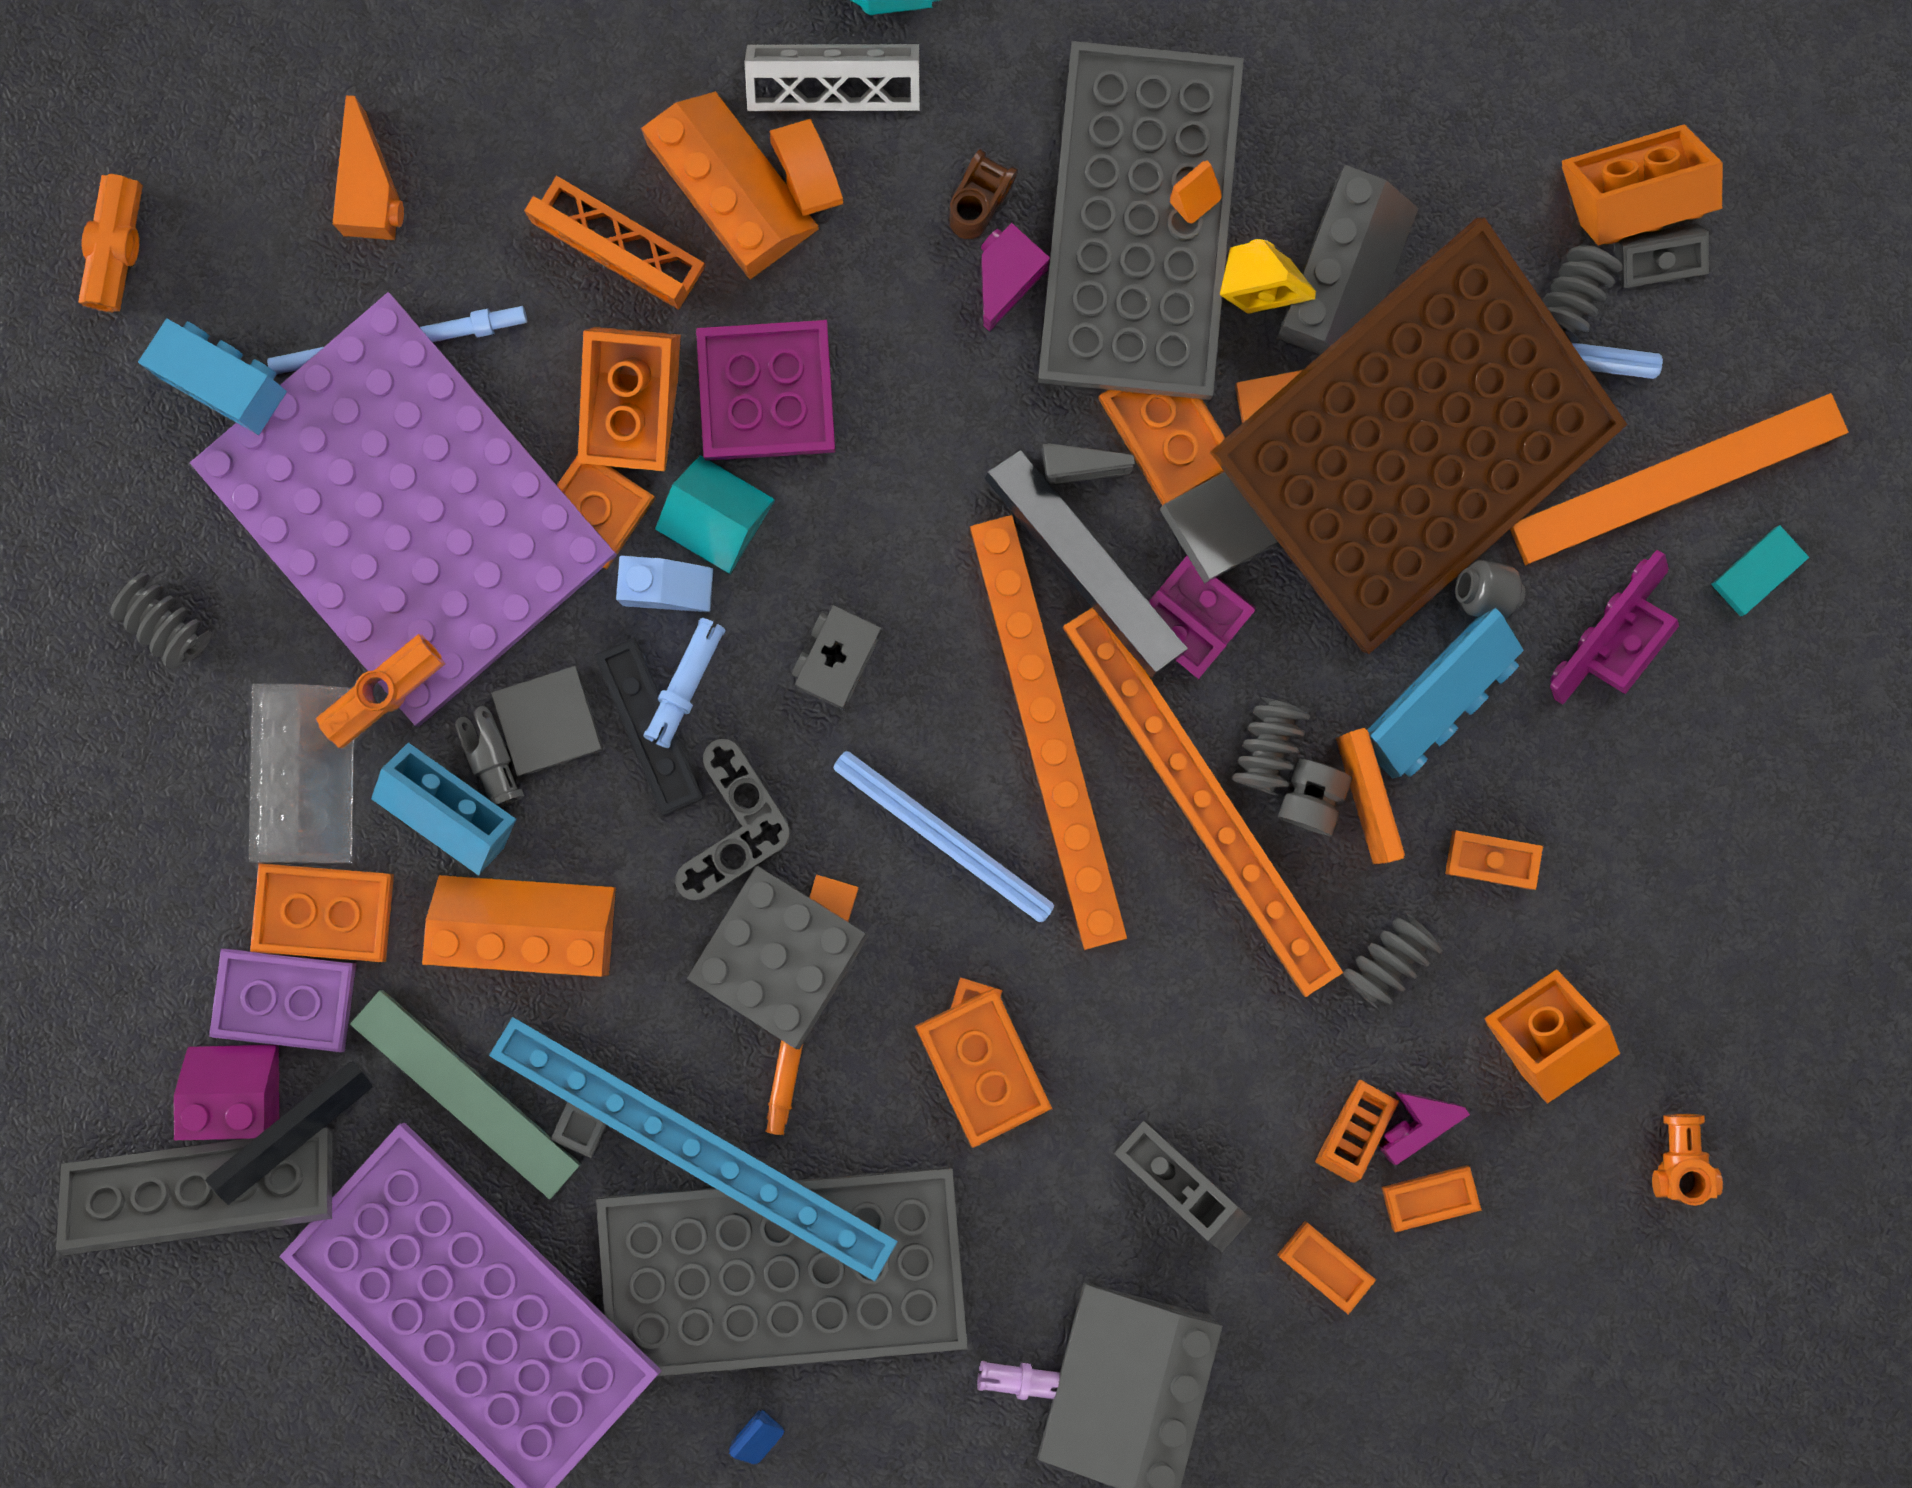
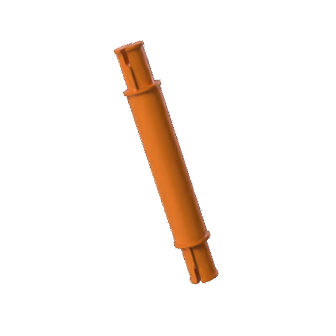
M781 1040L770 1101L768 1102V1123L765 1130L767 1133L784 1135L789 1110L792 1109L791 1104L803 1045L799 1050Z

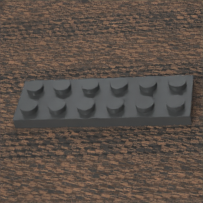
M328 1128L321 1129L230 1205H227L205 1180L255 1138L61 1164L56 1251L64 1256L332 1219V1133Z

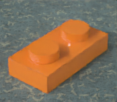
M1455 830L1452 831L1445 874L1536 890L1543 846Z

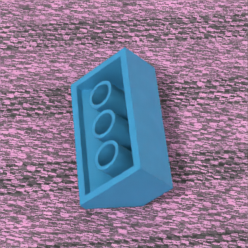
M1496 608L1476 618L1368 728L1377 763L1392 779L1400 777L1404 773L1408 777L1415 774L1428 760L1423 753L1434 742L1441 746L1457 731L1458 727L1453 722L1464 711L1469 715L1474 713L1488 699L1489 696L1484 691L1496 679L1500 684L1503 683L1519 667L1515 659L1524 650L1505 618Z

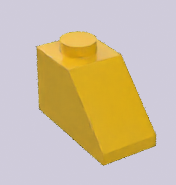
M1255 239L1247 244L1230 247L1220 295L1247 314L1315 299V289L1292 260L1278 251L1271 242Z

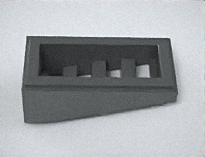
M1051 443L1042 445L1045 480L1050 485L1129 475L1135 465L1134 455Z

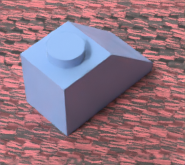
M620 556L616 600L626 607L710 612L713 568L661 558Z

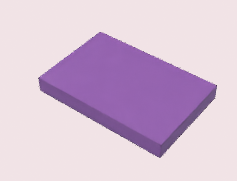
M221 948L209 1037L344 1052L356 963Z

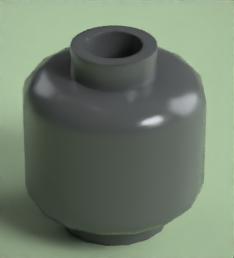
M1478 560L1460 573L1456 583L1455 594L1462 608L1469 615L1481 617L1483 614L1496 608L1507 619L1522 605L1525 598V586L1515 567Z

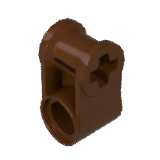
M979 149L967 167L962 182L950 203L949 223L953 233L963 239H974L980 236L985 231L998 206L1002 204L1017 176L1018 169L1014 167L1007 169L986 158V152ZM964 207H972L980 213V216L974 220H965L959 216L958 212Z

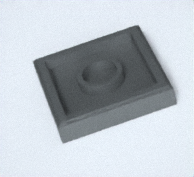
M1225 472L1165 503L1160 508L1161 513L1204 584L1271 548L1278 542Z
M573 666L491 693L518 777L603 751L578 667Z

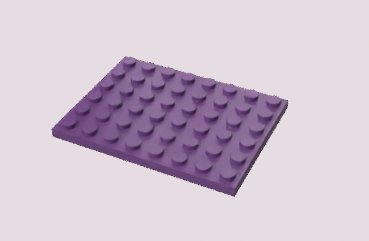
M389 292L280 384L287 393L259 435L235 423L190 462L191 466L367 671L375 670L417 634H422L434 645L441 654L445 665L406 696L404 703L399 707L417 727H420L598 573L607 562L617 556L607 542L584 518L574 504L558 488L548 474ZM383 679L378 681L379 685L388 694L387 683Z

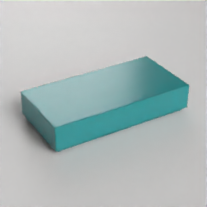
M1779 525L1774 527L1711 585L1741 617L1746 615L1792 574L1809 556Z

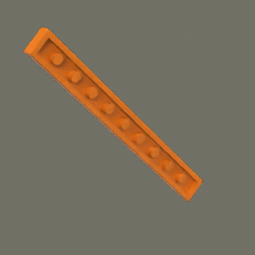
M1010 515L970 526L972 539L1083 949L1086 950L1127 939L1013 516Z
M1093 608L1064 625L1065 633L1303 996H1309L1341 975L1343 971L1143 667Z

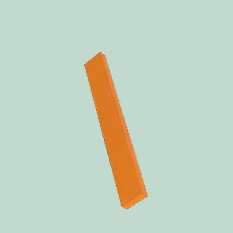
M1830 393L1526 517L1517 522L1510 531L1526 566L1839 438L1849 432L1833 395Z

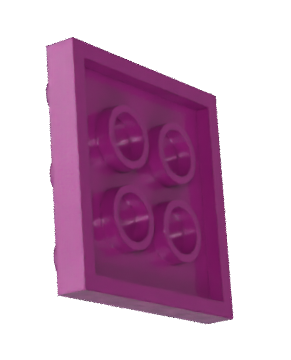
M827 320L696 328L703 455L705 460L836 452Z

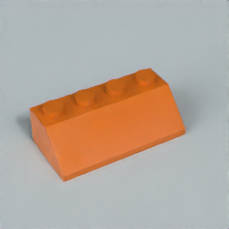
M716 91L676 102L641 128L649 148L750 280L819 230L818 225L809 214L802 216L786 183Z
M439 875L426 917L422 965L598 977L608 976L616 887Z

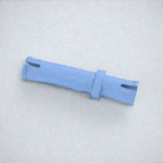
M700 618L693 637L667 690H662L658 697V701L661 703L643 736L652 742L654 739H657L663 727L656 742L659 746L670 747V742L683 715L690 713L693 707L690 703L692 696L722 635L726 631L717 624L715 628L711 629L706 638L713 624L711 620Z

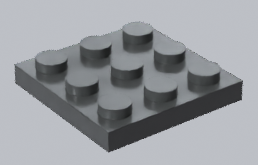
M756 865L687 979L791 1047L800 1050L869 937V934Z

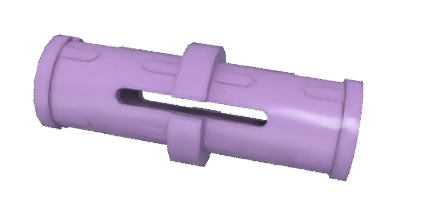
M981 1361L979 1371H982V1374L978 1373L977 1389L980 1391L988 1390L1016 1394L1017 1399L1027 1400L1028 1396L1054 1399L1056 1395L1055 1389L1056 1387L1058 1388L1060 1372L1032 1369L1031 1364L1021 1363L1020 1367Z

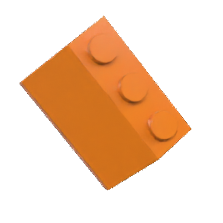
M1685 124L1562 160V170L1580 225L1598 246L1613 244L1625 237L1642 232L1657 231L1663 228V226L1686 219H1697L1706 213L1722 209L1723 162Z

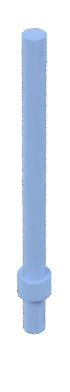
M524 306L490 312L487 308L471 312L470 317L422 326L420 328L432 342L475 334L478 338L495 334V329L527 323V316ZM323 347L268 358V367L277 374L297 371Z

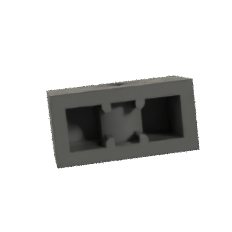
M834 605L829 614L821 612L811 633V636L817 638L810 654L804 651L801 653L792 672V675L798 678L795 683L797 689L845 711L882 634L881 627ZM837 646L842 647V655L846 660L844 663L836 662L831 668L828 666L829 661L824 653L826 650L833 652Z

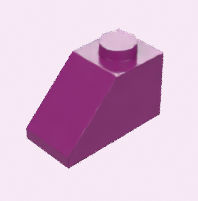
M1012 223L1003 232L996 229L981 246V249L984 251L981 258L983 326L988 331H991L1049 268L1050 257Z

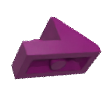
M1396 1091V1095L1414 1122L1408 1124L1407 1121H1402L1393 1126L1384 1134L1387 1140L1378 1147L1389 1162L1398 1165L1470 1114L1465 1107L1455 1103Z

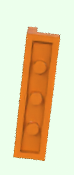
M558 176L555 177L542 200L533 196L524 210L532 224L678 310L706 267L705 263ZM561 191L576 199L579 214L568 217L552 207ZM583 204L593 209V211L585 212ZM601 217L613 221L616 236L602 237L589 229L587 221ZM620 226L630 232L621 234ZM640 238L650 243L653 258L639 259L625 250L624 242ZM657 248L661 249L667 254L658 256ZM679 260L691 267L683 282L680 283L663 273L661 264Z

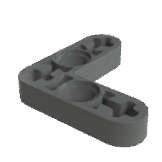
M718 739L711 742L704 751L703 763L742 827L692 858L678 869L675 876V885L678 892L689 900H702L711 896L755 868L756 865L758 866L780 852L788 845L791 838V829L787 820L741 748L728 739ZM718 748L723 749L725 752L734 751L735 756L730 761L737 773L743 767L748 771V775L736 778L728 788L722 782L731 778L726 769L722 766L714 768L712 764L717 759L715 751ZM745 783L755 785L760 793L758 803L749 809L739 807L735 801L737 788ZM768 821L772 826L780 824L782 831L777 834L780 841L775 845L770 841H764L756 846L762 851V855L754 858L751 846L742 839V835L750 832V837L754 840L764 832L761 826L764 822ZM730 844L740 845L746 854L744 864L736 870L726 868L721 861L723 849ZM712 855L715 867L725 878L717 882L716 874H713L703 881L705 889L699 893L696 888L688 890L685 886V883L690 879L687 872L693 869L696 873H702L710 868L705 859Z

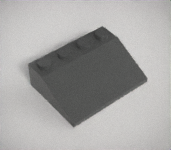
M1084 1283L1059 1374L1058 1388L1056 1387L1055 1389L1056 1395L1052 1400L1040 1445L1038 1460L1115 1488H1181L1223 1326L1208 1314Z

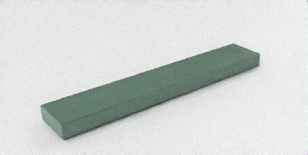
M379 990L351 1022L350 1025L549 1200L554 1197L581 1165L561 1145L550 1140L551 1137L384 990Z

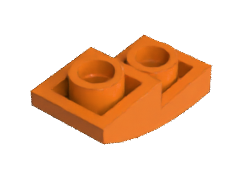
M811 119L770 130V143L786 172V185L802 216L842 205L843 197L836 176Z

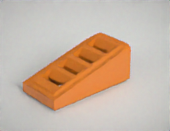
M1358 1080L1315 1162L1352 1183L1360 1180L1399 1101L1364 1081ZM1360 1099L1382 1110L1379 1117L1358 1106ZM1352 1115L1373 1126L1371 1132L1351 1122ZM1344 1132L1364 1142L1363 1147L1360 1148L1342 1138ZM1336 1148L1355 1158L1354 1163L1335 1154Z

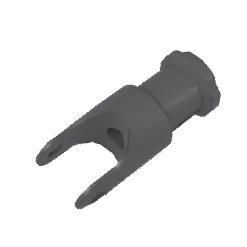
M479 706L474 711V716L480 729L479 738L468 718H458L455 722V727L473 775L479 776L487 798L500 808L524 798L523 791L517 788L508 766L511 763V759L490 710L485 706Z

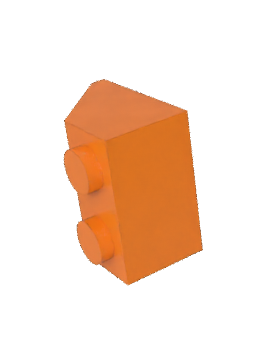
M1557 969L1484 1018L1518 1071L1547 1104L1620 1055L1609 1023Z

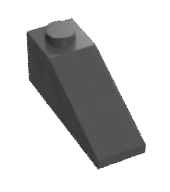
M1144 1120L1114 1153L1198 1233L1221 1252L1227 1248L1252 1219Z

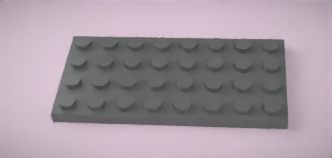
M1077 41L1071 42L1038 383L1206 400L1212 399L1222 304L1220 290L1225 271L1244 58ZM1208 160L1214 170L1222 198L1197 221L1190 224L1170 203L1171 193L1176 183L1201 162Z
M953 1167L793 1180L898 1241L876 1282L714 1187L606 1196L596 1199L604 1315L662 1370L658 1376L968 1349Z

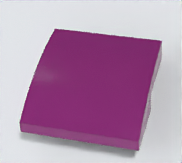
M1188 556L1184 558L1149 601L1150 605L1187 647L1186 652L1176 661L1198 679L1257 609L1219 577L1204 584Z

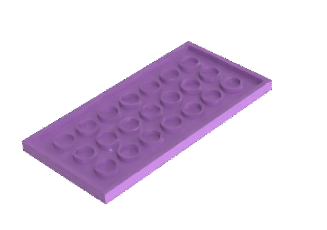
M406 1123L399 1124L332 1198V1219L310 1222L279 1256L515 1488H556L662 1371Z

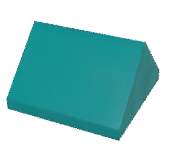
M700 455L672 484L655 530L728 574H731L775 502V499L713 462L705 460Z

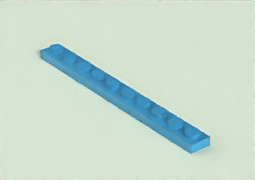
M514 1017L508 1023L489 1055L875 1282L898 1243L897 1240Z

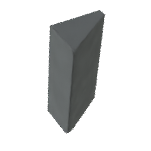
M1698 224L1639 233L1614 243L1616 258L1623 265L1622 270L1619 272L1623 288L1709 274V232Z

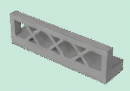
M919 44L747 45L744 61L747 111H920ZM892 77H911V97H892L882 87ZM755 78H773L784 89L775 98H756ZM804 78H817L827 89L817 98H807L796 86ZM829 78H837V79L833 82V81L830 80ZM848 78H860L870 89L861 97H849L839 87ZM790 93L794 98L785 97Z

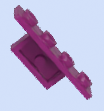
M1656 550L1649 560L1643 559L1636 566L1631 576V583L1622 594L1616 593L1609 600L1604 610L1605 616L1595 628L1589 627L1583 633L1577 645L1578 650L1568 662H1561L1554 670L1550 680V688L1557 702L1563 705L1589 672L1626 694L1679 627L1678 619L1646 601L1669 570L1664 553Z

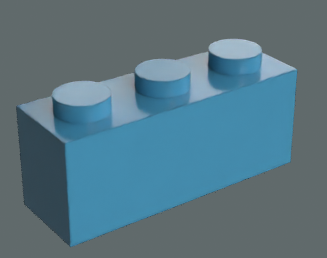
M166 318L138 363L162 381L259 435L287 393L283 387L274 381L277 373L256 359L250 365L241 360L243 354L222 340L219 341L217 346L207 341L210 335L188 321L181 327Z
M407 743L381 768L371 798L478 876L504 849L516 821L513 816L410 743Z

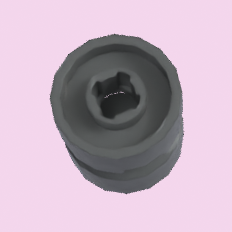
M1299 758L1290 781L1295 788L1294 792L1285 795L1278 818L1300 828L1331 837L1340 815L1335 806L1337 803L1345 801L1353 778L1332 767ZM1311 788L1323 791V799L1320 800L1309 796Z

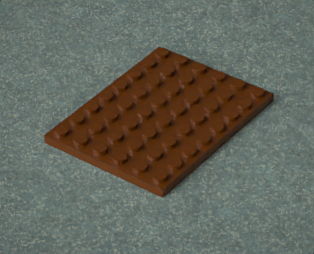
M1476 218L1210 453L1361 651L1370 654L1628 424L1486 218Z

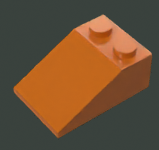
M593 327L583 331L577 463L655 471L666 470L678 384L681 335Z

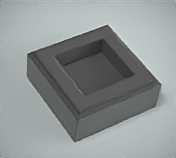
M567 1102L550 1140L591 1158L607 1125Z

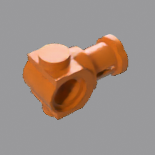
M1702 1114L1663 1115V1122L1668 1124L1669 1152L1663 1153V1162L1658 1166V1170H1654L1652 1175V1186L1655 1196L1657 1198L1667 1197L1693 1206L1704 1204L1710 1198H1717V1195L1722 1194L1723 1181L1720 1170L1713 1168L1709 1164V1153L1702 1151L1700 1124L1705 1122V1116ZM1687 1172H1692L1695 1178L1694 1187L1690 1192L1683 1194L1679 1186L1680 1179Z

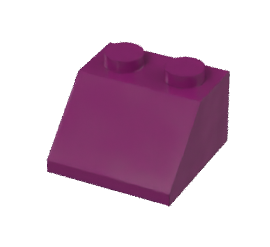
M279 1045L190 1046L187 1048L174 1092V1140L256 1138L279 1120Z

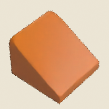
M1208 160L1201 162L1176 183L1171 193L1170 203L1190 224L1197 221L1222 198L1214 170Z

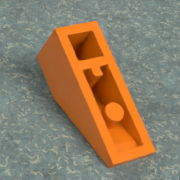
M346 95L332 224L343 236L395 240L396 227H401L403 224V202L399 200L366 111L355 96Z

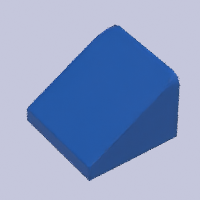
M758 1410L732 1440L729 1454L735 1459L758 1464L783 1436L784 1429L764 1410Z

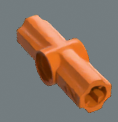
M116 174L101 175L94 219L87 222L82 234V252L86 263L78 302L83 306L104 312H120L128 266L135 264L139 253V234L135 226L143 185L137 180Z
M417 634L375 670L362 674L351 690L316 717L319 728L338 748H344L384 714L398 709L404 703L406 696L442 668L445 662L441 654L422 634ZM383 679L388 685L389 692L387 698L383 702L378 703L373 696V689L375 684Z

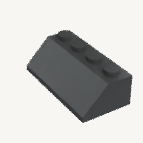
M1344 165L1336 180L1301 272L1315 289V299L1288 306L1276 339L1321 355L1385 299L1419 208L1387 180Z

